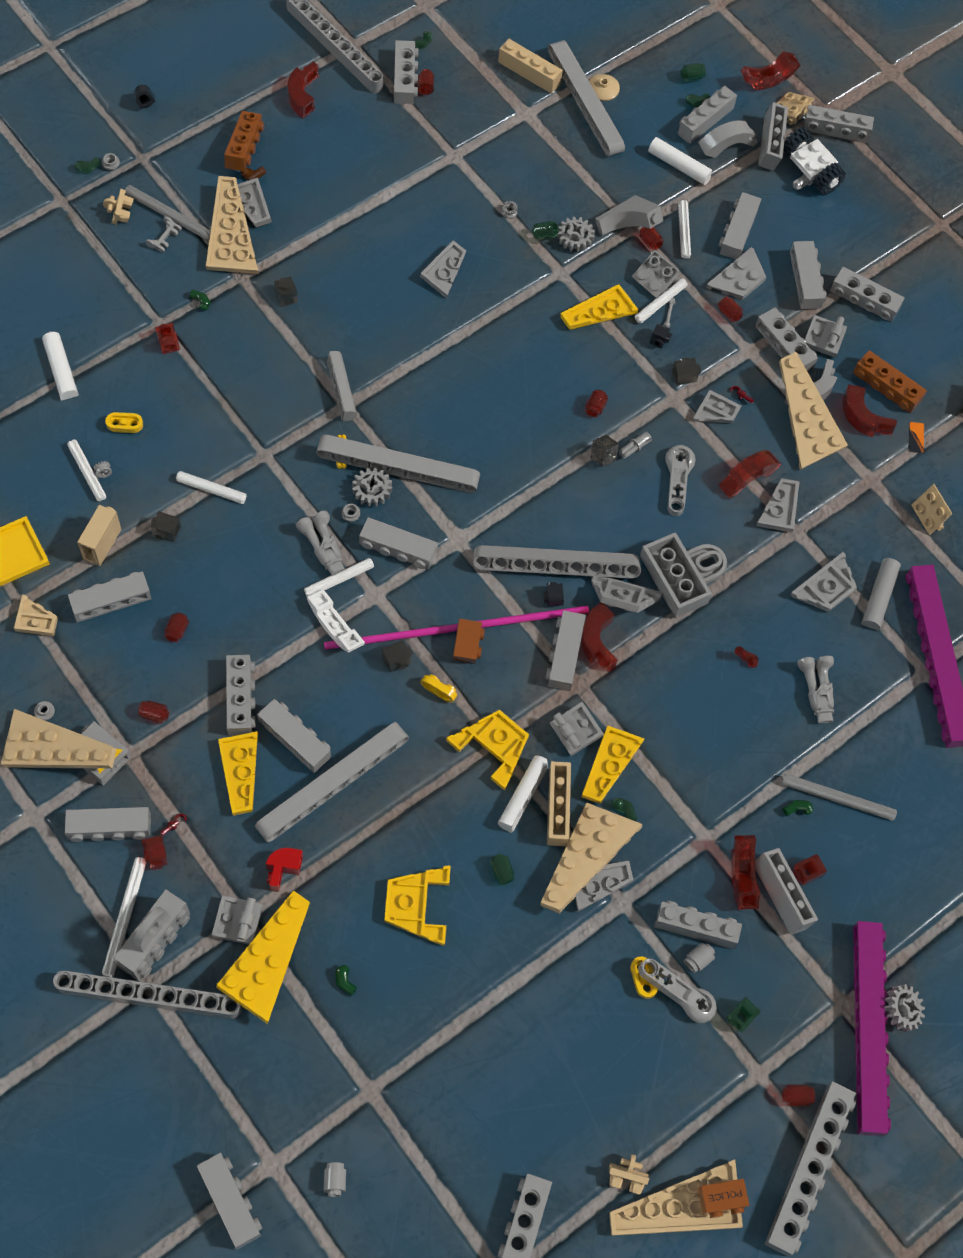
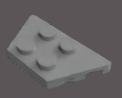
M752 247L712 279L706 288L708 290L712 288L722 291L721 294L730 295L740 300L747 297L766 280V275Z
M842 552L791 593V596L827 612L855 592L857 586L851 576V569L847 566L845 553Z
M591 577V583L600 602L610 607H619L629 612L638 613L660 601L663 592L609 577Z

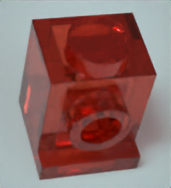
M173 323L155 327L162 354L180 350Z
M157 836L142 839L143 847L146 849L144 850L145 862L150 863L151 869L158 870L163 868L164 865H168L163 837Z
M818 854L797 863L793 868V874L797 882H801L803 886L818 878H822L827 872Z

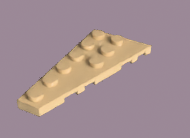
M219 176L206 270L259 274L236 177Z
M794 352L780 359L779 364L782 380L785 384L786 400H788L790 422L796 442V453L799 457V469L801 470L846 448L848 444L797 352Z
M14 709L1 765L4 767L113 768L116 749L108 744Z
M586 803L541 900L540 906L560 913L576 897V894L630 841L631 837L640 831L643 824Z
M735 1160L610 1212L611 1236L743 1228L741 1213L731 1215V1211L722 1212L723 1216L717 1218L703 1215L697 1189L703 1185L737 1180Z

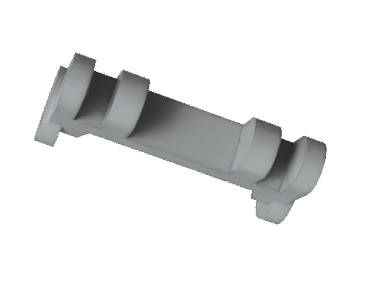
M167 216L163 218L167 230L160 239H147L145 241L148 247L155 248L162 253L165 251L164 248L169 246L165 241L170 234L177 236L178 231L182 229L180 225L173 222Z

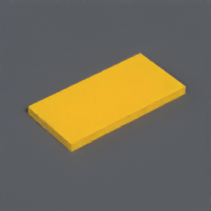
M27 516L0 527V586L50 565Z

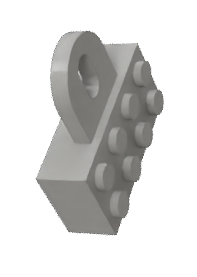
M676 532L644 545L640 554V558L659 591L663 592L662 596L675 618L708 604L712 593L706 584L720 578L727 566L726 556L720 548L710 544H703L686 551ZM709 557H714L717 560L716 564L709 567H702L699 563Z
M165 890L115 955L114 960L118 967L138 982L142 978L145 979L150 974L151 966L155 960L159 961L162 958L167 944H172L176 939V932L181 926L184 927L188 923L190 912L187 904L168 890Z

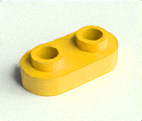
M113 412L105 419L107 428L112 432L137 433L143 428L142 417L135 413Z
M432 674L425 675L420 681L426 690L449 703H453L457 697L456 689L452 685H445Z
M640 956L632 961L630 970L638 995L644 999H650L655 996L658 989L640 976L637 966L647 959ZM645 964V971L648 974H653L652 966ZM643 986H649L650 991H644Z

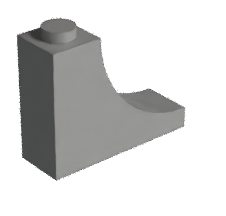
M635 195L595 218L599 234L604 235L624 227L640 226L651 229L663 221L660 205Z

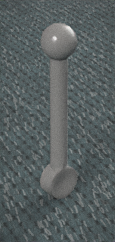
M675 298L668 301V314L666 322L663 324L667 328L670 327L669 321L672 306L675 304Z

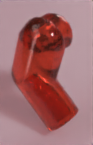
M741 646L735 648V654L744 662H748L749 667L755 668L758 666L759 659L757 655L746 651Z

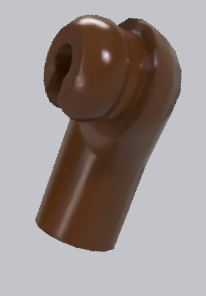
M261 166L257 170L246 168L245 172L240 171V174L243 178L252 180L261 178L267 172Z

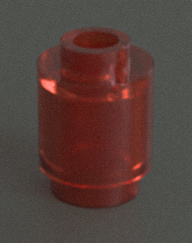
M424 69L418 75V92L423 95H429L434 92L435 77L431 70Z
M655 227L651 229L641 228L639 237L649 249L657 250L663 245V237Z
M726 296L718 303L719 311L730 322H737L742 318L743 308L732 298Z
M602 390L592 391L585 405V412L589 416L598 417L602 414L608 401L606 393Z
M179 612L172 614L164 630V637L169 641L179 642V639L183 638L189 625L187 616Z
M150 700L147 702L142 701L138 711V715L142 719L159 724L167 721L170 713L167 705Z
M787 1084L786 1088L782 1089L783 1102H786L787 1106H809V1104H814L813 1086H808V1084Z

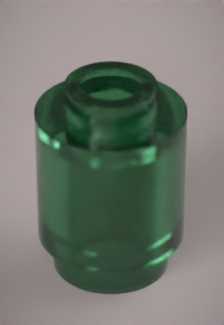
M700 63L683 65V69L680 71L681 78L685 82L701 80L706 76L705 65Z
M552 221L536 223L532 229L533 237L538 241L554 238L559 233L558 224Z
M503 854L493 856L489 864L496 882H499L500 886L513 882L515 880V873L509 857L503 856Z

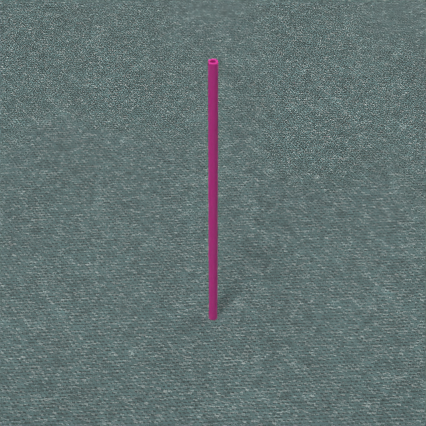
M589 607L566 608L480 620L477 622H482L481 628L557 618L558 616L562 617L563 610L585 614L589 613ZM458 624L361 638L365 644L456 632ZM334 641L324 642L325 650L341 648Z

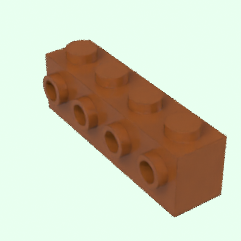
M247 111L241 112L224 154L225 168L245 172L247 165L251 164V155L255 153L256 143H259L260 132L264 130L262 114Z
M870 350L857 363L853 371L859 379L864 380L873 389L878 390L887 399L892 400L909 413L917 407L927 392L922 386Z

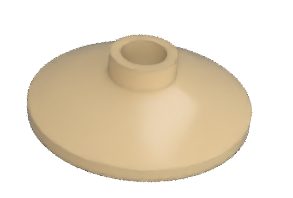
M598 74L590 78L589 82L600 101L612 100L619 94L620 86L614 77Z

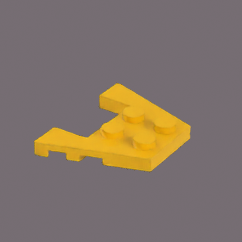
M498 710L479 720L478 723L465 727L457 734L448 736L446 741L458 752L472 739L480 743L503 763L491 776V780L505 790L529 734L501 710Z
M444 866L440 869H431L423 873L410 874L388 880L384 922L445 946L446 925L425 924L428 884L449 886L451 866Z

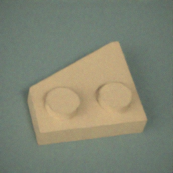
M22 595L14 630L16 632L54 636L58 618L52 612L46 611L40 604L31 601L26 595Z

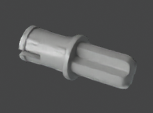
M803 174L802 177L793 181V188L799 190L806 185L809 186L815 179L810 181Z
M644 432L639 437L631 439L629 444L620 449L619 454L621 457L627 458L635 451L639 452L643 446L652 441L650 434Z

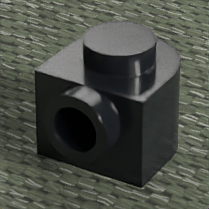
M139 85L135 88V100L140 109L150 107L156 102L155 96L148 86Z
M657 324L649 343L658 348H663L665 342L669 343L672 337L671 329Z
M547 583V589L543 591L544 603H548V606L564 605L562 583Z

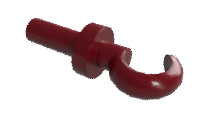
M732 386L730 388V392L733 389L738 390L737 394L741 400L744 398L751 404L754 402L752 398L746 395L745 391L741 392L739 386Z
M177 814L174 822L169 821L168 826L159 832L160 835L164 836L171 829L176 830L179 824L177 819L183 817L187 821L186 815Z

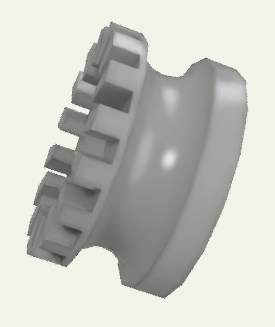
M506 201L503 204L502 214L505 218L511 219L516 217L518 209L516 203Z
M102 461L94 465L97 478H106L112 474L110 463Z

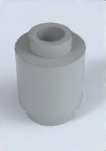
M700 943L686 955L687 958L684 960V963L693 973L700 972L715 959V951L709 944Z
M327 1163V1167L324 1169V1192L328 1193L329 1197H340L341 1193L346 1192V1169H344L343 1163Z

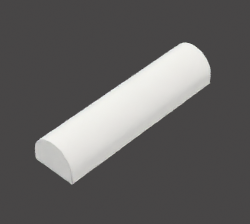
M657 137L650 144L648 152L703 185L709 182L712 169Z
M57 332L46 333L42 337V341L61 401L79 396L60 334Z
M535 755L498 821V825L502 829L510 833L514 831L548 769L546 758Z

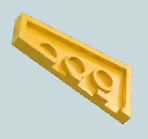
M618 284L562 312L560 318L568 329L571 330L637 314L638 308Z
M607 725L582 798L600 804L644 742V738Z
M257 731L218 739L233 816L253 812Z

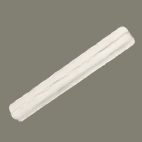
M680 200L678 210L681 257L689 259L691 245L687 200Z
M684 278L679 279L636 314L635 320L637 323H643L687 287L688 283Z
M77 440L69 441L67 445L96 500L99 502L105 500L106 494Z
M179 471L176 476L177 482L241 504L245 503L247 496L243 492Z
M368 558L304 588V592L308 597L324 589L325 591L372 569L374 563L371 558Z

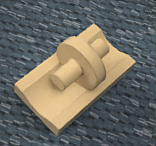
M120 189L117 200H115L114 196H110V198H106L103 201V206L107 209L108 213H112L114 210L112 224L117 225L118 221L127 223L129 220L130 212L123 210L122 207L131 209L134 198L126 196V190Z
M631 1154L629 1160L621 1158L620 1164L628 1166V1168L610 1163V1186L621 1188L623 1178L631 1180L629 1191L641 1194L644 1185H648L649 1177L647 1173L634 1170H641L643 1164L635 1162L636 1155Z

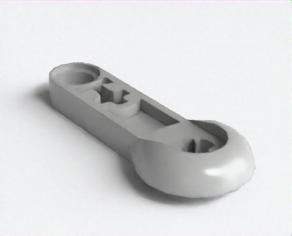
M684 445L671 447L665 455V462L670 471L667 510L672 516H680L684 511L687 477L696 461L693 451ZM678 457H682V462L678 461ZM676 488H678L680 492L678 498H675ZM674 503L679 504L681 509L674 510L671 505Z
M648 958L640 963L638 967L640 976L681 1005L693 1021L706 1023L714 1017L717 1009L716 1001L709 991L703 988L691 987L653 959ZM645 964L652 966L653 974H648L645 971ZM665 977L668 979L667 985L664 984ZM698 1002L701 1003L702 1009H698Z

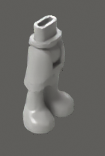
M320 511L314 515L313 523L309 517L300 519L295 526L300 533L308 538L314 548V554L320 563L325 566V570H329L333 576L345 570L343 566L344 561L341 558L337 540L334 535H330L327 527L330 516L327 511ZM313 525L315 526V528L317 529V531L323 539L322 544L314 531Z
M822 656L816 659V661L812 657L798 660V667L804 673L809 689L807 695L811 708L814 711V716H817L819 724L833 722V688L828 678V670L834 664L833 657ZM815 667H816V670H817V673H818V677H819V681H820V687H819V688H817L816 679H815V672H814Z

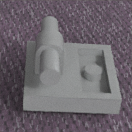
M654 250L632 275V278L657 298L672 283H676L679 280L678 276L681 272Z
M814 315L805 338L808 347L836 358L847 326L843 325L845 319L839 316L837 321L833 322Z
M583 702L562 715L557 713L553 716L554 720L550 722L551 727L571 756L604 735Z
M222 895L212 937L250 945L256 935L263 904L256 903L254 898L242 900Z

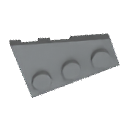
M258 178L238 184L244 214L255 227L271 223L272 220Z
M453 240L421 272L420 277L447 298L465 257L466 250Z
M629 861L607 864L576 894L577 912L632 883L633 876Z

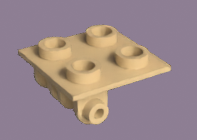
M787 92L777 104L788 107L787 123L794 125L798 119L805 115L808 105H812L811 102L815 98Z
M935 484L929 487L911 505L929 535L936 529L937 531L942 530L944 522L952 515L951 510Z

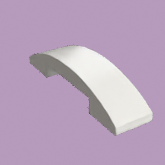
M324 589L307 597L308 603L320 624L338 646L346 652H350L365 645V642L356 630H351L334 609V602Z

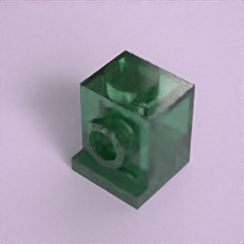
M745 997L728 1015V1025L736 1032L738 1030L743 1032L761 1011ZM742 1015L744 1021H741L737 1016Z

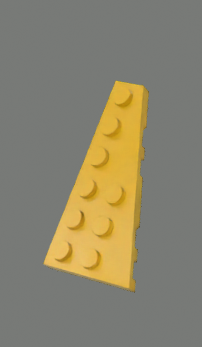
M294 890L217 984V988L267 1025L310 904L308 900Z

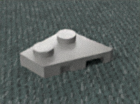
M709 390L693 421L733 423L741 409V405Z

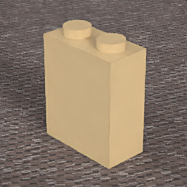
M99 505L77 542L83 559L98 566H101L122 530L117 512L113 508Z

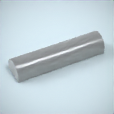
M329 351L327 364L341 419L343 422L350 421L357 417V412L342 354L339 351Z
M892 558L882 560L861 625L877 631L880 630L901 566L897 560Z

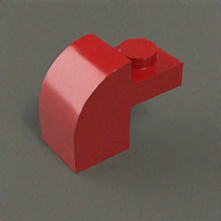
M281 848L269 856L266 867L267 870H271L267 878V884H270L271 891L279 892L283 873L300 874L303 860L302 850Z

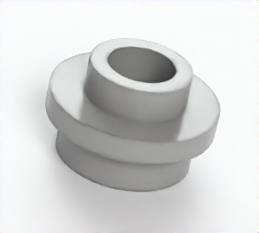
M109 153L103 157L102 164L105 169L114 170L118 168L120 161L115 154Z
M347 504L342 509L343 519L348 522L358 520L360 509L355 504Z
M47 701L38 703L34 709L35 716L45 721L50 720L55 713L54 706ZM43 708H47L45 713L41 712Z

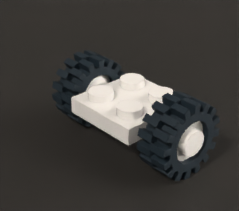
M800 127L798 130H794V133L791 132L789 137H786L783 151L810 181L815 179L813 183L823 195L830 194L832 190L834 191L836 187L840 186V183H843V179L846 178V172L838 165V161L818 139L813 141L814 137L805 127Z

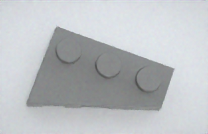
M781 478L756 526L793 533L799 481Z

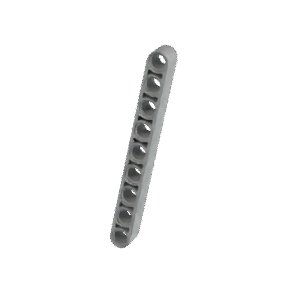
M286 0L287 10L372 93L382 91V72L307 0Z
M562 40L549 44L548 52L553 63L563 70L562 78L605 154L609 157L624 152L625 145L623 139L567 42Z
M322 435L320 437L316 454L323 459L365 469L369 468L370 470L377 468L378 472L384 470V473L467 493L477 491L480 478L479 471L331 435Z
M485 545L477 546L473 552V564L479 570L636 578L641 573L640 559L635 554Z
M397 722L392 723L261 818L255 824V828L267 843L273 841L408 741L409 736Z
M60 971L53 978L56 989L65 995L227 1019H235L242 1012V1006L225 994L70 971ZM68 978V985L60 987L61 980ZM83 982H90V987L88 989H80V986ZM104 985H111L109 992H101ZM125 988H132V993L129 996H122ZM146 991H153V996L150 999H143V994ZM167 994L174 995V999L171 1002H164V997ZM188 997H194L195 1002L192 1005L187 1006L184 1004ZM209 1000L216 1001V1005L212 1009L205 1007ZM230 1003L237 1004V1008L233 1012L226 1010L227 1005Z

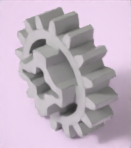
M573 217V220L566 218V223L562 221L561 226L558 227L557 239H560L559 243L564 244L565 249L570 247V251L576 249L579 252V249L582 248L585 251L586 246L591 247V243L594 242L595 230L592 229V224L588 225V220L583 222L582 217L579 220H576L575 217Z
M367 468V472L364 473L361 470L360 476L355 475V481H352V492L355 494L356 500L361 499V504L368 502V507L371 506V503L378 506V502L384 504L385 498H390L392 480H389L388 474L384 475V470L377 472V468H374L373 471Z
M906 984L892 987V990L887 992L889 997L885 998V1001L888 1003L885 1009L889 1010L887 1017L892 1018L891 1024H897V1029H903L904 1032L918 1029V1025H922L920 1019L925 1018V1015L922 1013L925 1007L920 1004L923 999H918L917 997L919 992H913V987H907Z

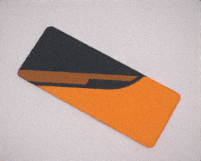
M910 422V452L924 453L923 423Z

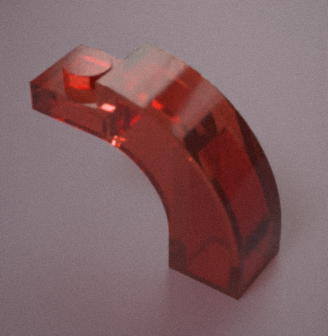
M783 51L774 62L766 67L752 68L744 66L740 71L744 81L751 84L754 90H765L787 80L801 65L794 53Z
M314 61L305 66L303 70L296 67L288 79L287 86L290 106L302 119L315 110L314 98L304 90L307 85L319 77L318 64Z
M848 384L843 396V411L849 423L856 430L870 437H873L875 432L883 435H892L897 420L877 416L870 412L864 403L866 388Z
M759 451L729 471L730 474L719 486L732 499L751 481L760 476L769 477L782 464L771 451Z
M599 603L590 611L585 620L582 632V647L591 663L598 659L600 666L610 672L616 667L617 659L601 642L600 633L612 624L614 614L604 603Z
M755 835L734 836V849L731 850V873L734 897L738 910L759 909L760 890L755 876Z

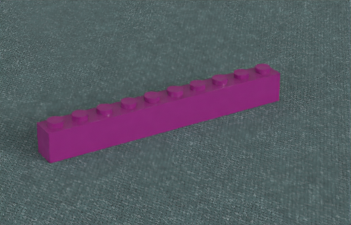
M934 565L912 566L906 574V583L910 587L909 596L914 604L913 614L918 622L917 632L922 639L921 650L925 653L926 657L925 667L926 670H929L930 674L929 685L933 688L934 692L933 702L938 709L937 720L942 727L941 737L946 744V748L963 747V687Z
M858 921L853 926L857 1135L883 1137L891 1129V1120L888 1118L887 1109L890 1108V1097L887 1096L890 1078L886 1074V1066L889 1065V1054L886 1053L889 1037L888 1032H885V1024L888 1022V1013L885 1011L887 991H884L887 972L884 970L883 964L886 961V950H883L886 932L883 930L882 923Z

